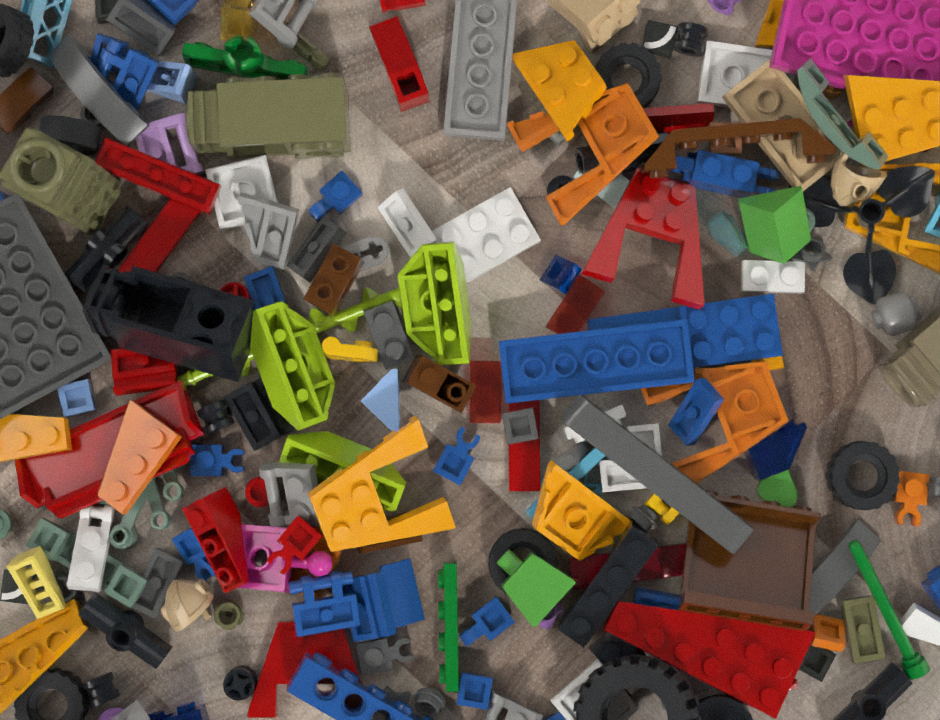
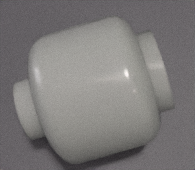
M897 292L879 298L876 301V311L871 312L876 329L882 328L889 336H895L915 329L918 320L922 318L916 298L909 296L906 292Z

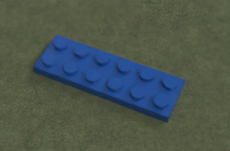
M774 293L704 303L700 310L688 306H680L587 320L589 331L687 319L693 368L783 356Z
M687 319L499 341L506 404L695 382Z

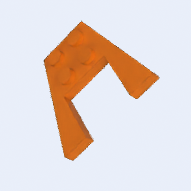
M628 83L605 90L600 99L594 102L592 110L586 119L581 118L578 122L600 165L545 196L561 226L574 217L659 137ZM541 111L529 115V119L517 123L514 121L506 123L522 152L560 131L548 113Z
M766 361L693 370L695 381L696 379L705 378L724 398V401L717 410V414L728 441L725 444L671 463L697 484L789 422ZM694 383L642 388L641 391L649 407L689 392Z

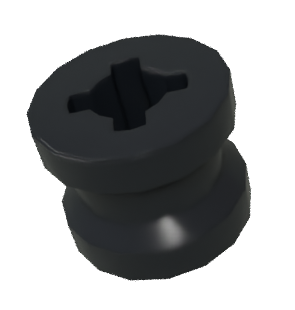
M683 22L678 24L677 32L679 39L675 41L673 50L687 56H702L704 53L702 43L703 39L708 35V29L696 23Z
M226 400L210 404L197 411L198 417L203 419L205 423L204 432L206 435L235 424L233 417L227 413L228 404Z
M236 666L224 678V692L232 700H245L256 689L258 683L257 674L249 666Z
M112 672L100 675L81 684L83 690L87 691L90 696L88 701L90 708L120 696L119 689L114 688L112 683L114 679Z

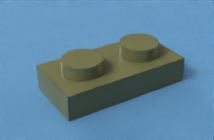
M866 595L840 600L852 663L858 664L886 659L873 596Z

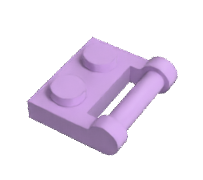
M185 113L148 123L150 126L136 139L139 151L177 166L167 130L175 128L187 165L180 168L196 175L204 173L203 165L198 162L195 149L190 146L188 140Z

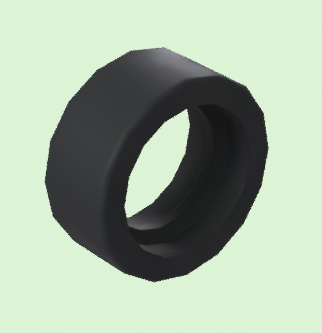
M48 115L40 119L39 131L83 155L97 153L101 132L99 126L88 121L66 116Z

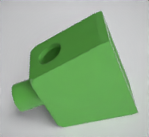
M508 549L496 562L509 574L501 584L503 589L534 628L576 583L570 576L533 552H530L522 561Z

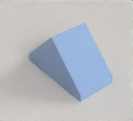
M160 61L147 91L186 105L188 91H194L199 77L192 67L187 64Z
M391 369L361 402L391 431L395 430L396 432L400 429L399 370Z

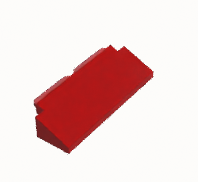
M179 380L135 400L136 403L182 436L153 478L188 463L191 455L195 454L191 440L205 435L187 388ZM128 404L70 429L72 450L15 460L20 496L37 509L46 505V508L58 518H64L103 501L98 496V492Z

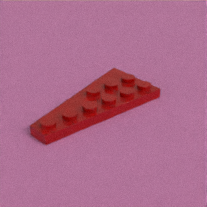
M622 601L616 603L603 628L604 631L654 657L664 660L665 663L675 666L688 675L774 719L779 714L816 633L814 631H800Z

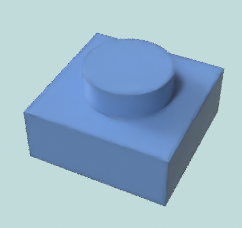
M91 380L77 381L58 388L63 417L97 410Z

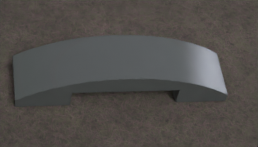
M68 34L49 54L53 65L74 94L124 145L129 147L150 126L130 102L123 100L89 60L91 56L72 34Z
M856 519L836 540L837 544L812 570L809 611H814L813 617L859 571L848 547L850 541L858 540L868 558L881 542L859 519Z

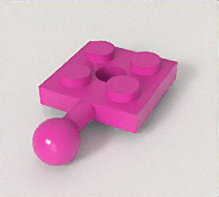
M242 524L249 582L238 588L289 593L288 582L291 580L292 567L308 568L313 575L324 576L332 568V558L325 551H315L310 556H305L302 561L293 556L290 570L283 575L279 573L285 566V561L281 557H276L271 564L266 562L263 566L259 567L255 561L256 554L264 549L269 557L271 553L281 551L283 546L277 540L287 528Z

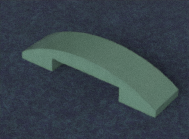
M810 58L797 70L803 99L814 121L827 138L842 152L855 161L878 170L889 156L870 132L860 139L856 136L822 93L830 82Z
M41 518L26 546L31 549L41 546L49 560L57 561L70 569L77 534L52 521ZM108 553L101 588L105 590L104 593L129 608H133L148 579L120 559Z

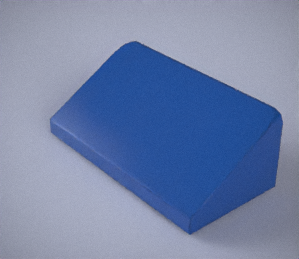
M411 558L380 565L379 569L380 572H383L395 628L425 620Z

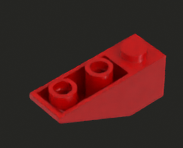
M398 16L369 26L400 111L404 112L430 102L429 92Z
M227 487L217 490L182 508L224 593L248 583L241 515Z

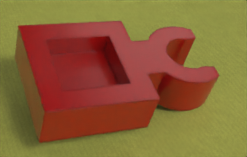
M297 516L277 540L283 548L281 551L271 553L267 563L271 564L276 557H281L285 561V566L279 573L282 575L287 573L291 568L293 556L302 561L322 535Z

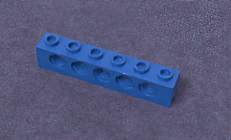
M306 652L287 684L288 693L335 720H373L374 712L380 709L389 712L387 720H434L427 715L423 719L412 713L414 709L410 705L399 699L394 703L385 698L387 693L378 686L370 684L367 687L358 682L359 676L346 668L339 671L332 667V661L318 652H315L314 655ZM331 678L335 682L331 690L322 691L317 687L320 679ZM350 694H358L362 697V702L356 707H350L344 701Z

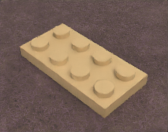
M770 58L724 94L722 99L742 123L801 118L835 147V154L826 156V162L807 164L806 158L797 159L795 134H792V140L777 142L773 141V136L761 137V142L758 143L784 178L792 187L802 186V191H804L834 167V163L839 159L842 151L821 131L811 116L802 94L785 72L769 67Z

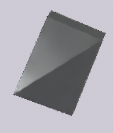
M118 0L106 21L158 55L161 54L176 31L171 22L147 0Z

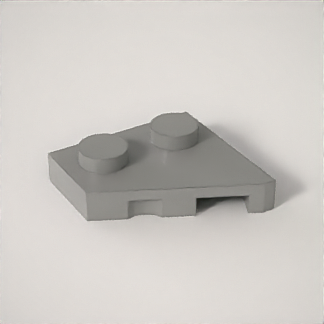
M241 192L238 196V203L243 208L246 220L244 226L246 234L251 240L250 249L253 261L283 270L287 264L299 209Z

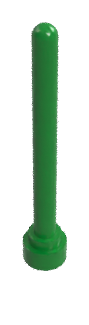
M858 540L850 541L848 545L849 550L903 656L901 659L903 672L910 680L923 677L930 671L925 657L920 656L919 652L914 651L861 543Z

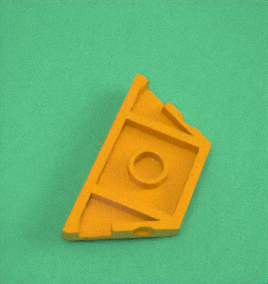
M575 40L513 53L512 61L566 141H570L575 135L573 129L581 118L586 119L592 110L594 102L599 100L606 90L607 86Z
M550 460L532 526L581 561L592 555L596 549L612 544L614 542L613 537L623 533L632 520Z

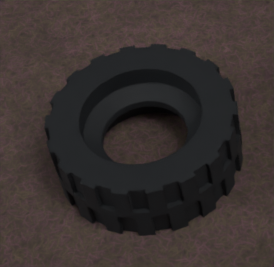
M2 3L0 4V77L4 78V76L10 77L11 74H15L24 65L26 58L30 54L31 46H33L34 24L30 20L31 17Z
M620 43L618 46L610 47L607 52L600 56L595 66L596 71L607 86L606 90L614 88L612 73L618 66L624 64L632 65L640 71L642 76L641 86L634 94L642 108H647L656 97L660 89V82L662 81L661 67L657 63L655 55L651 54L646 47H640L636 43Z
M858 441L843 445L839 448L840 450L833 453L832 459L826 467L828 468L826 474L827 486L829 491H832L833 497L842 502V505L852 509L870 510L878 509L884 503L887 504L891 501L890 498L896 494L897 486L900 484V468L895 462L896 458L888 452L887 448L881 447L875 442ZM859 460L869 461L877 469V482L873 488L867 491L854 489L848 481L850 466Z
M527 528L512 529L505 534L503 533L494 542L489 553V572L495 585L505 594L507 593L501 584L509 574L496 562L508 549L513 551L521 547L529 548L537 556L558 568L557 554L554 547L538 531Z
M61 668L47 669L14 701L15 719L47 720L39 714L37 700L45 690L55 689L62 692L67 700V710L57 720H85L84 717L89 711V696L83 690L81 679L78 676H74L71 671H63Z

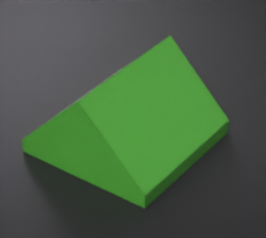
M802 186L738 199L750 253L784 264L811 241Z

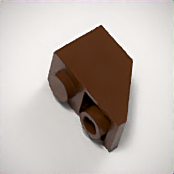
M416 354L402 382L460 413L463 412L476 388L475 384Z

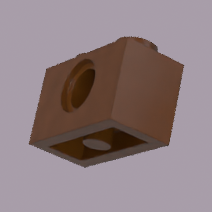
M333 243L303 299L335 317L359 274L364 261Z

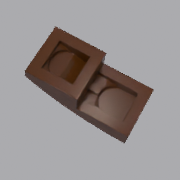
M32 67L21 74L0 95V129L7 135L31 117V111L53 94V86Z

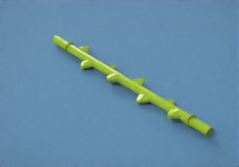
M366 287L363 289L361 303L337 312L335 317L332 315L325 316L316 308L310 309L308 321L313 324L316 333L339 324L353 333L357 330L358 317L364 315L363 310L390 300L403 310L400 288L398 287L379 295L371 288ZM251 350L241 373L243 377L249 375L250 361L254 359ZM189 369L187 373L178 376L177 381L181 380L185 386L196 385V382L213 375Z

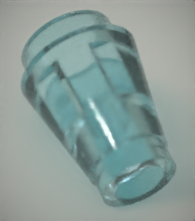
M725 210L717 213L705 224L709 230L707 234L731 253L733 257L738 256L748 248L749 245L746 243L733 215H728Z

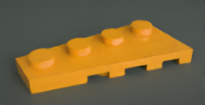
M9 414L0 419V463L72 450L69 421L67 418Z

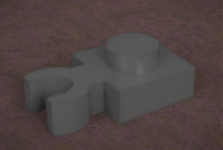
M387 637L357 643L356 648L362 676L392 670L394 668L392 660L395 659L400 662H410L413 660V654L403 655L400 652V646L410 643V638L402 637L394 645L390 646Z

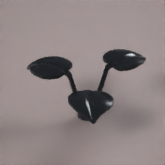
M906 166L887 172V177L877 189L879 196L886 201L880 202L876 199H867L859 207H838L839 204L833 197L830 185L831 178L827 176L820 177L803 191L805 207L815 215L814 227L823 228L830 226L834 221L835 212L840 214L855 213L859 225L867 228L866 254L855 253L850 256L844 265L843 277L849 289L871 305H875L879 298L885 297L888 294L896 275L895 262L887 251L879 250L871 253L875 226L883 219L885 208L889 205L891 211L899 217L909 218L920 214L928 205L935 176V171L920 166Z

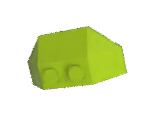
M454 241L422 244L398 273L406 334L422 350L433 357V360L439 365L469 364L471 354V315L464 263Z
M283 301L254 310L250 349L272 407L298 431L327 420L335 381L313 324L288 308V305Z
M329 431L291 434L286 439L279 463L315 464L319 485L338 470L342 469L343 471L357 461L356 457L364 451L369 452L372 449ZM390 463L370 472L384 511H395L406 486V481L394 465Z

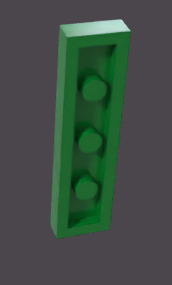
M457 561L444 562V569H438V588H444V601H438L439 620H445V632H439V652H445V664H439L440 683H446V692H459Z

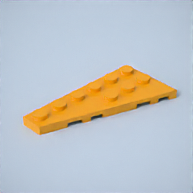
M843 75L854 132L859 139L870 132L889 156L886 161L940 146V81Z
M72 599L66 602L64 609L36 619L0 639V714L89 629L86 620L78 615L82 608L77 600Z

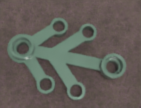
M173 469L162 474L166 483L163 488L164 497L170 501L182 499L185 490L183 485L179 483L175 470ZM155 478L151 479L126 515L124 514L121 523L111 529L109 541L113 547L129 549L134 546L137 541V532L134 525L146 498L152 511L150 517L151 526L157 530H165L171 525L172 518L165 510ZM172 486H176L178 489V494L175 497L170 495ZM104 500L99 502L101 504H108ZM162 514L165 522L162 526H159L157 524V517ZM119 531H123L125 535L122 542L117 540V533Z

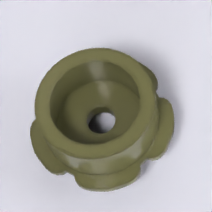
M224 599L216 605L217 609L214 612V620L223 629H235L236 625H240L244 621L245 613L242 611L243 606L239 601ZM228 611L232 612L231 617H228L226 615Z

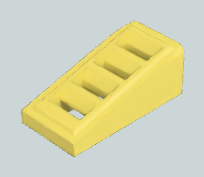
M41 546L16 555L6 566L37 619L66 607L49 561ZM37 574L39 578L32 580L30 576ZM44 586L45 589L37 592L35 589ZM50 596L52 601L41 604V599Z

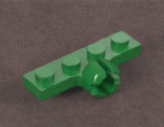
M243 35L230 38L225 43L224 50L212 48L203 42H195L194 44L184 43L182 50L185 64L192 68L245 78L272 76L276 80H288V76L295 74L308 75L307 67L299 61L292 59L279 61L262 54L258 42L250 36L247 37V40H244Z

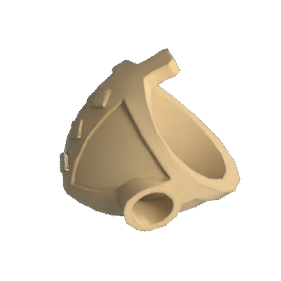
M842 152L839 159L834 163L830 185L833 197L840 206H853L864 202L880 187L887 177L886 172L869 167L845 164L849 156Z
M181 579L173 580L168 587L165 605L161 608V613L170 622L175 632L181 631L194 622L201 614L205 620L213 617L208 607L215 596L211 593L208 583L203 579H199L196 582Z

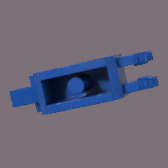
M698 150L696 153L688 152L687 157L676 156L677 168L672 171L684 174L682 180L695 186L696 189L738 198L775 191L769 187L755 185L756 178L774 181L779 180L781 173L774 169L760 167L759 162Z

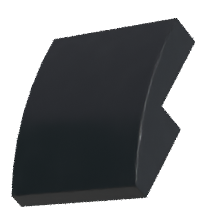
M261 377L224 397L254 451L296 430L272 407Z

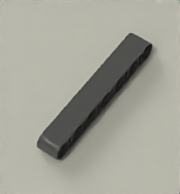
M579 394L561 417V421L731 553L735 554L755 530L740 516L583 395Z

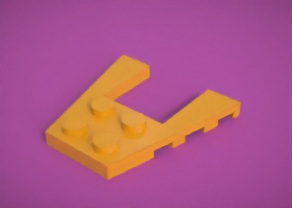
M940 163L886 164L878 169L887 173L893 169L906 166L926 167L935 171L933 184L940 186ZM877 191L868 198L876 199L880 202L886 201L879 196ZM862 202L859 204H855L853 206L859 207L862 204ZM890 205L886 207L883 219L875 226L872 242L940 274V245L908 239L907 235L911 217H899L891 211ZM846 213L843 228L867 239L868 230L859 225L856 220V214Z
M416 416L408 419L409 423L397 432L393 430L382 438L383 442L369 452L364 451L356 457L357 461L343 471L342 469L338 470L307 493L330 552L456 528L448 503L444 497L387 521L370 472L428 448L420 421Z

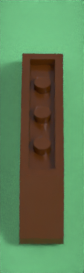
M801 118L677 129L667 135L642 165L641 174L650 173V178L668 177L669 171L677 168L675 145H679V150L697 149L698 143L710 142L711 147H723L730 145L729 140L742 139V144H755L761 142V137L773 136V141L777 142L792 140V134H795L797 159L806 158L807 164L826 162V156L835 154V147Z

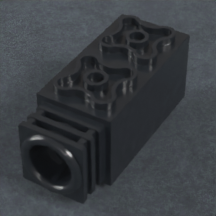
M103 265L97 278L90 286L83 307V313L92 333L98 334V332H101L106 337L111 335L113 339L117 340L120 348L235 382L239 381L251 350L253 311L256 310L254 300L136 266H132L130 272L123 271L122 273L117 268L112 270L107 265Z

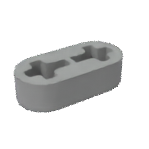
M376 236L341 246V248L350 253L358 255L364 261L360 272L381 265L386 261L389 254L385 241ZM375 243L377 247H383V251L379 252L378 259H374L372 255L361 256V253L370 250L369 245Z

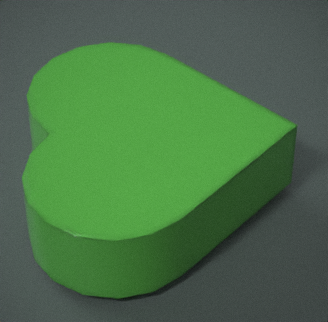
M788 469L761 479L756 487L758 496L765 501H775L780 503L782 507L788 508L797 502V490Z

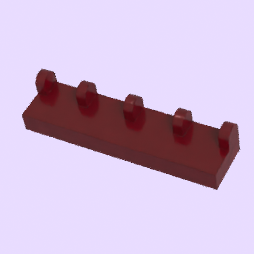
M686 543L658 546L632 583L682 576ZM609 553L590 555L581 561L575 557L568 558L570 575L576 582L572 589L580 590L586 588L605 562Z

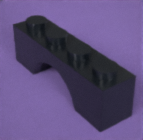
M631 521L613 545L597 574L588 586L576 596L560 618L558 630L584 648L659 546L657 539Z

